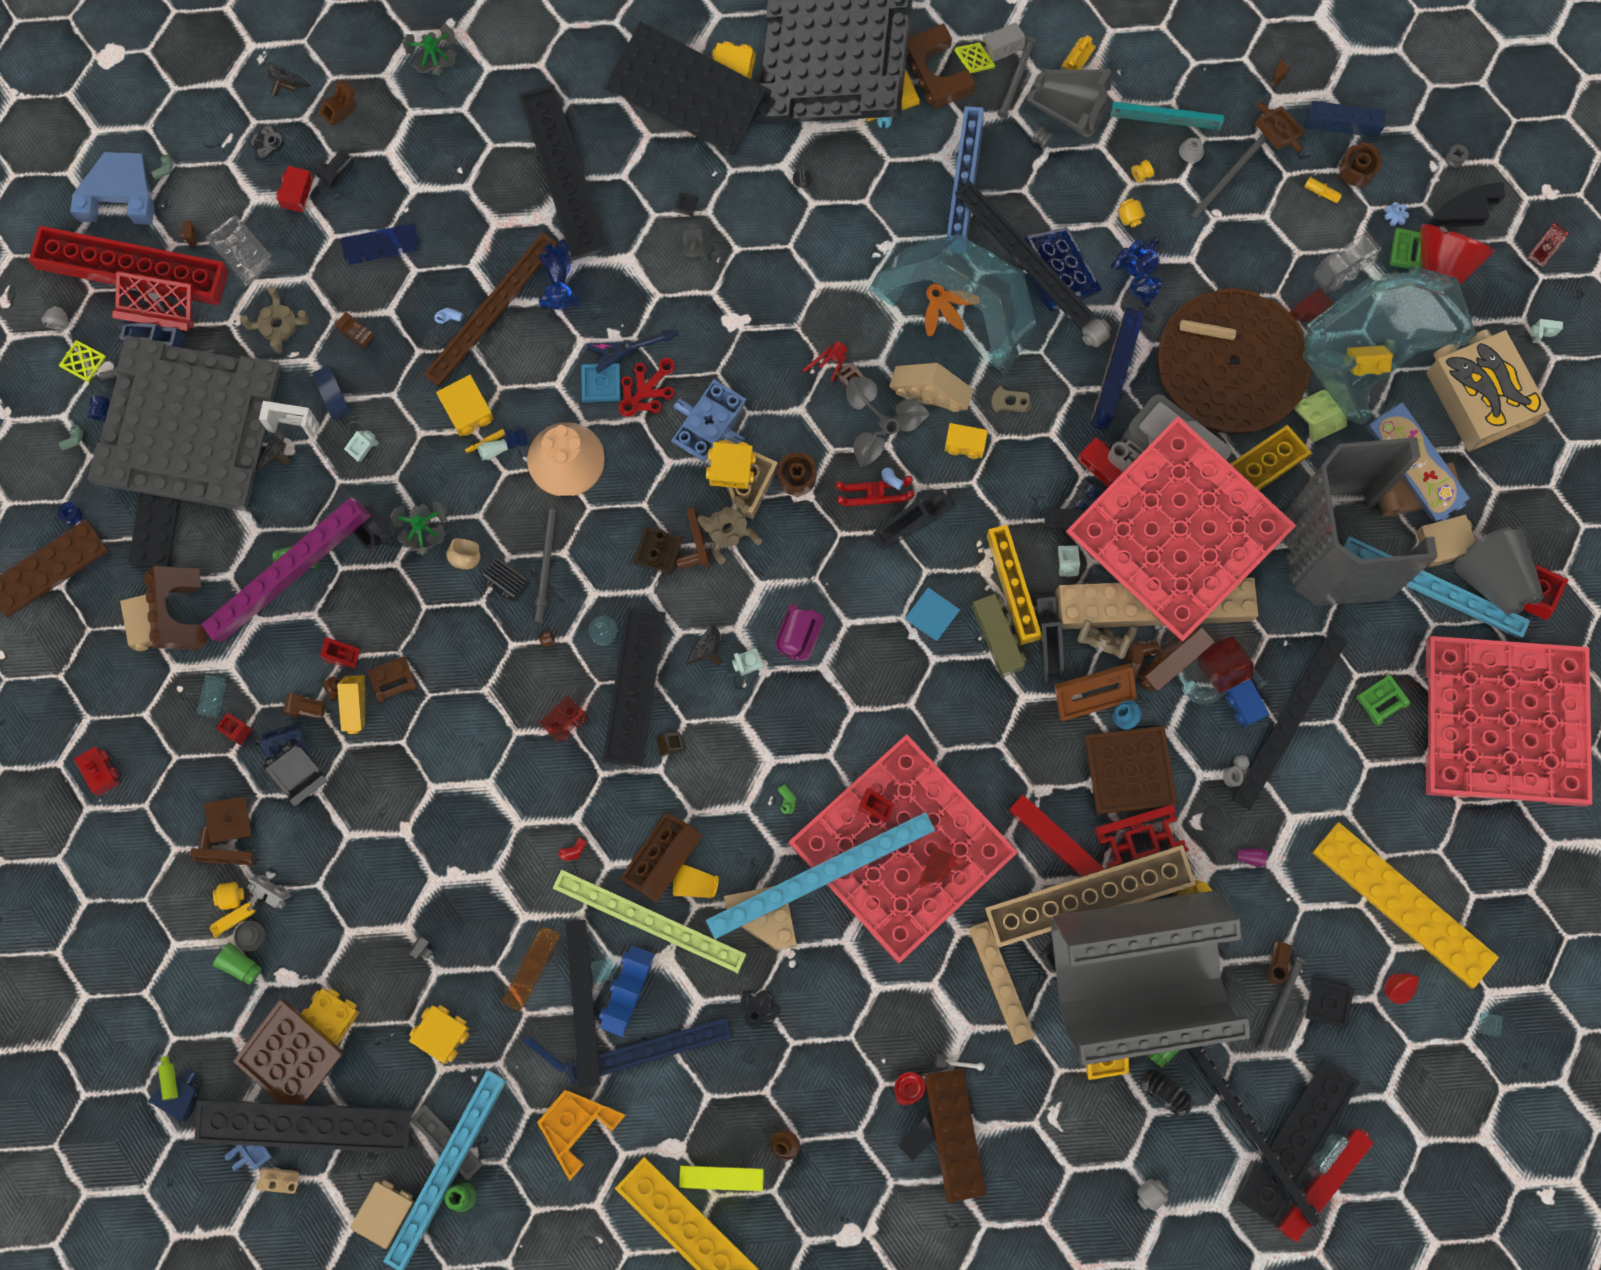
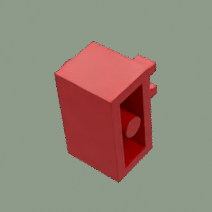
M95 746L74 758L93 794L100 796L120 784L117 779L119 774L115 767L110 766L108 762L110 757L105 750Z

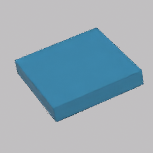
M613 363L600 373H596L598 364L581 365L582 403L621 401L619 363Z
M928 587L905 620L937 642L960 612V609Z

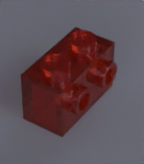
M568 695L539 723L558 743L560 740L562 742L570 736V731L574 727L578 728L585 722L586 714Z

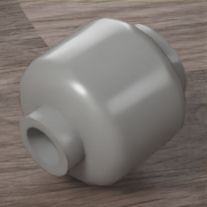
M1095 319L1083 329L1082 339L1088 346L1099 347L1110 338L1111 327L1105 320Z
M1148 1179L1138 1188L1137 1194L1139 1199L1137 1201L1145 1210L1149 1208L1156 1211L1168 1200L1167 1193L1169 1190L1159 1179Z

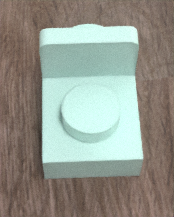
M1540 319L1531 328L1530 335L1533 337V343H1538L1543 338V335L1546 337L1556 336L1563 329V322Z
M357 431L344 450L357 461H362L371 447L377 446L379 442L370 431Z
M1058 546L1059 576H1078L1080 568L1078 546Z
M756 648L739 655L738 653L734 654L735 660H732L735 671H739L741 676L763 668Z

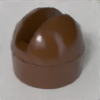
M551 630L545 631L540 635L541 645L545 647L555 645V638Z

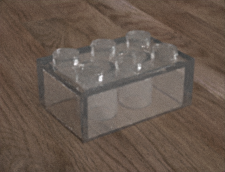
M236 214L205 237L214 251L245 286L276 264L270 253Z
M1367 231L1322 260L1313 278L1325 293L1331 290L1335 292L1343 286L1342 283L1346 280L1350 282L1358 276L1357 273L1360 271L1366 272L1373 266L1372 263L1378 259L1377 255L1381 248Z

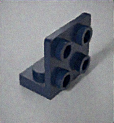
M299 722L263 733L260 742L266 758L273 754L277 755L281 752L282 746L294 741L310 757L303 738L304 728L302 723Z

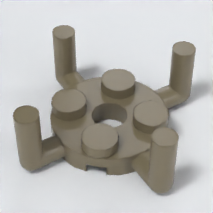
M270 286L268 292L272 297L273 305L261 309L257 322H250L245 315L240 317V321L247 330L259 329L262 336L270 341V345L275 353L281 354L282 342L287 341L295 333L297 326L308 325L310 320L304 310H300L298 312L299 318H296L288 306L280 305V295L274 286ZM281 320L282 324L276 328L273 327V322Z
M736 497L731 507L722 508V511L713 513L710 518L699 516L697 519L699 524L715 542L711 554L719 564L725 562V558L720 553L721 547L738 544L743 535L749 536L756 545L762 543L761 538L753 529L746 528L747 521L739 512V508L743 513H746L749 507L741 497ZM731 523L727 530H722L725 524Z
M1084 620L1078 636L1079 643L1089 644L1096 649L1100 646L1105 648L1104 652L1114 654L1119 659L1125 658L1138 627L1131 625L1127 635L1122 639L1114 636V631L1109 629L1100 631L1091 627L1092 621Z

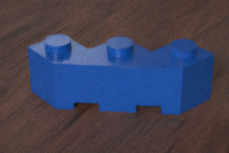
M633 945L628 953H624L621 964H624L618 980H613L610 991L613 992L607 1008H602L599 1019L602 1020L600 1029L623 1037L631 1021L635 1005H637L646 977L649 975L655 954Z

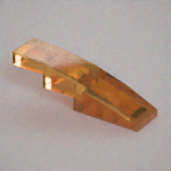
M544 926L541 927L523 958L522 964L502 1000V1004L518 1012L522 1011L560 938V934Z

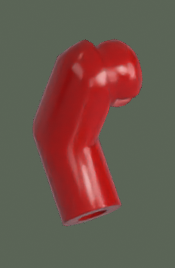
M578 838L574 847L561 848L558 856L564 861L577 859L580 857L587 842Z

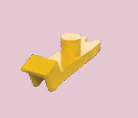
M252 903L244 904L213 923L209 928L214 938L223 935V932L253 915L256 910L252 909L249 911Z

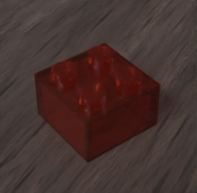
M1233 635L1210 646L1198 656L1199 668L1219 694L1254 677V663Z

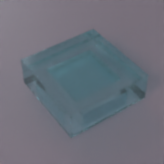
M611 959L590 962L593 983L614 980Z
M1480 1013L1478 1034L1501 1037L1503 1016Z

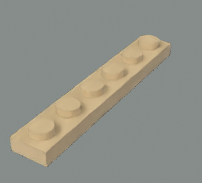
M988 921L969 928V933L1014 1045L1034 1038Z

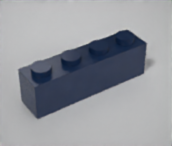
M1311 101L1306 111L1305 128L1378 138L1385 126L1386 110Z

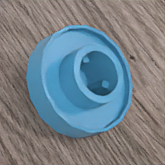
M1124 701L1116 707L1113 713V721L1121 729H1131L1139 723L1142 710L1134 701Z

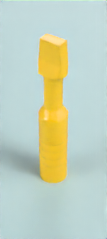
M501 429L483 438L481 442L471 445L465 451L468 454L478 449L477 446L481 445L482 442L496 441L506 436V434Z

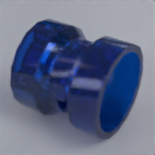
M91 396L89 398L91 408L88 410V418L98 421L106 420L108 413L106 408L109 407L110 400L102 396Z
M525 427L518 428L517 431L505 430L508 449H513L518 445L520 447H527Z

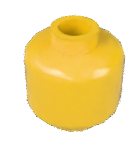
M1131 198L1119 204L1120 207L1117 212L1123 225H1130L1132 228L1142 223L1141 219L1145 217V212L1139 200Z
M236 882L218 884L216 890H213L214 905L218 906L221 910L238 908L241 900L245 899L244 889L239 888Z

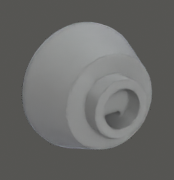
M1190 138L1182 142L1179 147L1181 158L1189 163L1200 161L1204 156L1202 142L1197 138Z
M53 306L41 318L43 324L52 329L64 330L69 326L67 313L60 307Z

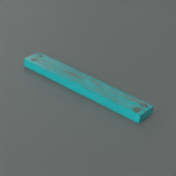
M1115 101L1110 110V117L1220 130L1224 122V115Z

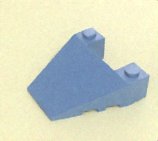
M104 152L72 194L70 212L78 222H97L99 202L128 203L127 215L134 224L153 225L155 206L151 197V189L148 184L142 154Z

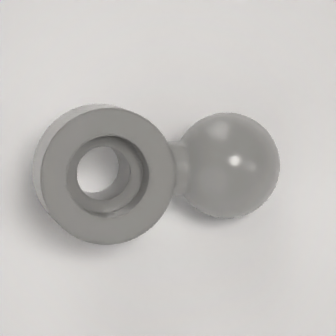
M1244 755L1237 756L1233 762L1234 766L1224 770L1223 779L1227 786L1236 787L1242 784L1244 778L1242 771L1248 769L1250 765L1248 757Z

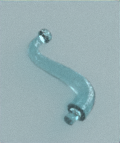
M1247 666L1233 670L1217 685L1207 691L1202 690L1194 680L1189 681L1185 674L1178 678L1183 685L1181 688L1183 693L1190 700L1198 704H1211L1217 701L1244 675L1254 679L1258 690L1268 684V681L1262 679L1255 669Z

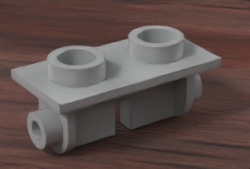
M258 874L248 880L250 881L247 887L249 892L261 900L267 894L265 902L275 909H283L286 904L284 900L292 896L284 887L270 882L266 876Z

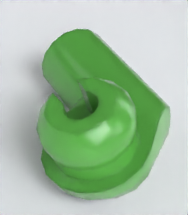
M784 784L778 789V792L784 798L781 811L784 814H791L795 809L796 797L787 785Z

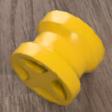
M1144 160L1140 165H1134L1131 168L1132 175L1138 183H1142L1146 178L1154 176V170L1148 160Z

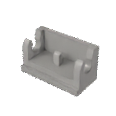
M1016 22L983 36V40L987 45L984 46L985 51L993 62L1025 48V35Z

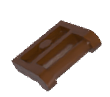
M405 656L367 670L379 703L411 689L413 691L417 689ZM407 678L406 683L382 692V687Z

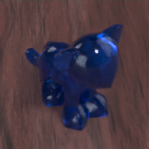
M1159 238L1151 239L1147 245L1140 239L1135 240L1129 248H1124L1117 255V259L1110 266L1115 270L1124 269L1134 277V280L1131 282L1130 291L1136 298L1142 301L1145 307L1150 306L1151 301L1155 299L1159 289L1163 286L1161 278L1150 276L1151 273L1157 270L1160 264V259L1153 249L1160 242Z
M565 239L559 240L558 246L552 247V243L544 246L545 253L539 255V260L543 265H546L551 284L546 289L545 294L540 297L539 305L542 308L551 307L556 310H563L569 306L578 307L581 304L580 297L573 293L565 284L566 276L571 268L568 253L570 247Z

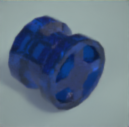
M64 502L58 508V516L69 525L77 524L82 518L81 510L71 502Z

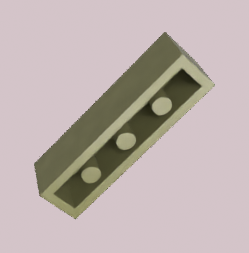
M996 594L974 601L972 604L973 612L1000 677L1003 678L1022 671L1025 667L1026 658L1023 652L1020 653L1018 650L1019 642L1016 635L1011 633V622L1008 616L1005 617L1003 614L1004 606L1001 599H997Z

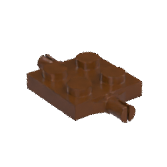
M1261 102L1257 108L1264 115L1258 118L1254 124L1278 150L1292 145L1297 153L1301 152L1304 147L1298 142V139L1303 137L1306 132L1283 106L1269 109L1264 102Z

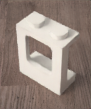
M267 401L262 403L259 420L268 432L275 433L278 423L302 426L308 437L314 439L315 433L319 430V422L309 408Z

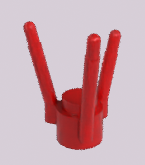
M836 341L808 364L802 372L805 373L828 355L819 367L822 368L830 359L833 361L839 360L831 378V382H834L836 378L835 373L840 370L842 363L847 358L845 356V353L848 351L846 346Z

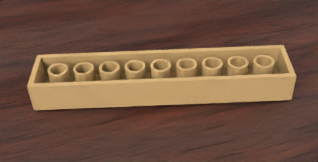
M1245 578L1201 624L1252 622L1258 617L1254 578ZM1121 583L1059 585L1055 591L1057 615L1062 622V629H1081L1085 619L1092 621L1091 627L1094 628L1163 625Z
M1183 845L985 909L999 948L1051 931L1053 916L1144 902L1194 886L1196 882Z

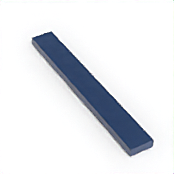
M727 1017L599 1054L600 1076L730 1039L732 1035ZM577 1061L568 1063L567 1068L572 1085L579 1083Z

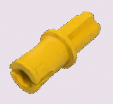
M1312 177L1308 179L1304 188L1318 194V197L1323 196L1334 203H1338L1342 197L1341 193L1327 187V183L1323 184Z

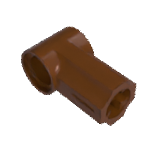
M287 693L283 714L294 717L307 716L322 719L325 714L326 703L324 701L307 699L298 694Z
M1273 942L1270 965L1266 972V978L1271 984L1278 985L1289 977L1288 967L1292 945L1288 943ZM1274 969L1281 972V979L1274 976Z

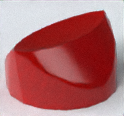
M1405 973L1389 976L1384 984L1386 997L1395 1004L1409 1002L1416 993L1418 977Z
M913 1072L900 1075L894 1085L897 1103L899 1105H910L920 1100L927 1088L925 1079Z

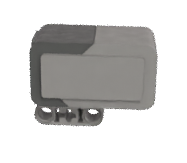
M1157 394L1146 403L1131 421L1121 440L1113 444L1108 453V460L1124 472L1177 417H1180L1225 460L1229 458L1231 450L1227 444L1163 395ZM1114 451L1121 452L1122 456L1116 455Z

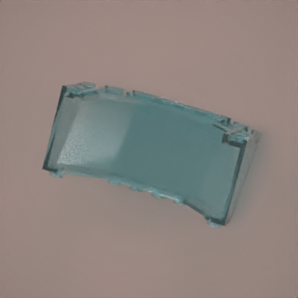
M960 234L907 247L878 272L869 290L879 299L893 307L906 285L930 279L982 310L991 346L989 351L990 365L1005 374L1010 370L1036 327L1024 272Z
M1415 267L1409 269V273L1399 275V272L1382 276V280L1373 282L1372 279L1361 282L1308 323L1303 358L1348 420L1363 425L1372 417L1369 401L1370 391L1374 385L1385 379L1388 374L1399 368L1401 364L1413 357L1415 353L1451 344L1465 345L1477 334L1458 279ZM1387 338L1395 340L1394 346L1396 347L1391 352L1393 358L1390 372L1381 375L1370 373L1356 376L1350 371L1357 366L1355 358L1346 355L1347 348L1367 347L1370 345L1382 346L1385 345V339Z

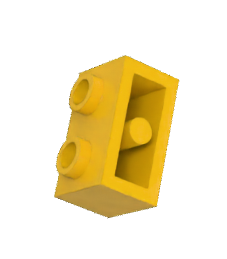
M1384 345L1347 348L1345 366L1356 376L1370 373L1381 375L1391 371L1393 354Z
M950 423L944 451L951 455H967V457L972 459L982 458L988 430Z

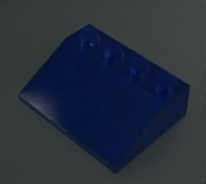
M1067 227L1028 235L1024 238L1081 300L1102 291ZM1032 279L1049 312L1060 310L1057 304Z

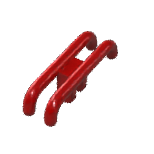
M907 476L905 479H901L904 481L902 487L910 485L913 482V477ZM838 481L836 483V488L840 491L866 490L867 497L846 499L843 496H839L837 502L842 506L906 502L913 499L915 495L910 490L906 494L884 496V489L894 488L884 481L843 484V482Z

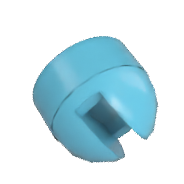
M892 117L877 118V124L880 128H882V125H885V129L890 127Z

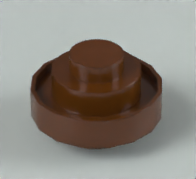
M780 1129L770 1139L772 1151L783 1160L795 1158L800 1151L799 1139L789 1130Z

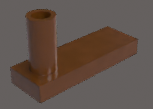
M694 507L686 509L697 552L676 558L679 570L696 564H701L704 569L711 567L703 531L697 520L698 513Z
M202 827L198 849L191 848L190 857L195 862L255 866L257 860L252 852L212 850L207 827Z

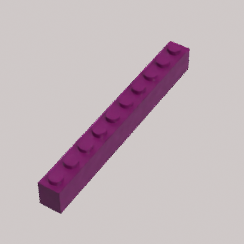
M350 497L201 624L210 638L215 641L224 642L371 517L369 512L359 500Z

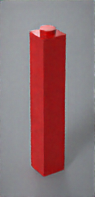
M1024 795L1008 810L1015 819L1080 878L1105 870Z
M1351 1129L1304 1189V1193L1307 1196L1305 1200L1309 1206L1313 1205L1318 1213L1322 1211L1374 1144L1369 1139L1370 1135L1364 1130ZM1294 1204L1276 1225V1228L1293 1242H1298L1309 1227Z

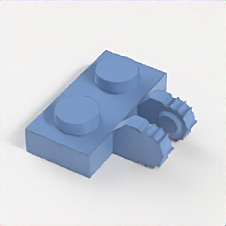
M236 1145L234 1149L225 1155L226 1160H231L239 1152L244 1156L232 1166L234 1171L244 1166L247 1162L255 1171L273 1157L266 1146Z

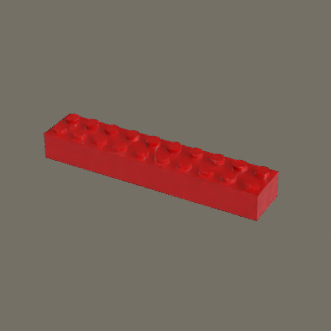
M39 226L29 256L30 263L37 270L116 285V271L118 270L193 283L192 301L217 306L220 305L229 274L226 265L221 261ZM122 276L123 285L129 288L133 283L128 277ZM146 280L138 283L144 291H148L151 288ZM163 283L157 286L163 295L170 291ZM179 286L176 289L182 298L187 296L186 287ZM171 293V294L168 295V296L175 297V295H174L173 293Z

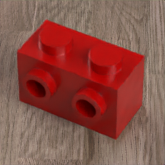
M291 166L287 167L286 172L282 175L281 188L276 193V199L281 208L303 213L314 180L309 170Z

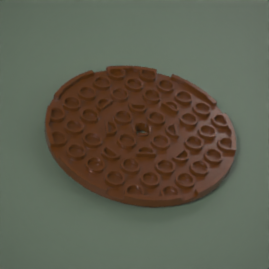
M1218 289L1215 292L1203 293L1191 299L1175 312L1161 336L1157 354V365L1161 383L1172 403L1203 427L1219 433L1250 434L1265 430L1279 423L1298 405L1310 379V348L1307 346L1303 336L1304 332L1298 322L1284 307L1274 300L1270 301L1260 296L1259 293L1249 290ZM1181 320H1188L1236 330V337L1234 340L1181 331L1179 325ZM1229 358H1237L1239 364H1230Z

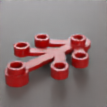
M662 359L659 363L660 369L646 384L644 382L646 367L643 363H637L634 367L637 376V393L633 397H631L632 378L628 376L622 378L621 384L624 389V400L619 403V412L622 416L632 417L637 411L659 413L661 411V403L654 400L651 403L639 402L643 398L664 397L666 400H671L674 397V390L671 387L651 390L665 375H670L674 372L675 366L672 359ZM665 366L671 367L669 370H664ZM642 367L643 371L638 372L637 368ZM625 381L631 382L629 385H624ZM671 391L672 394L670 396L665 395V392ZM656 404L659 407L658 409H653L652 406ZM627 406L632 407L630 411L625 410Z

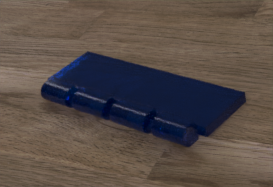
M415 223L341 238L344 259H348L349 265L363 262L362 256H365L366 261L381 259L380 252L384 253L385 258L400 255L399 248H402L403 254L415 252V245L419 244Z

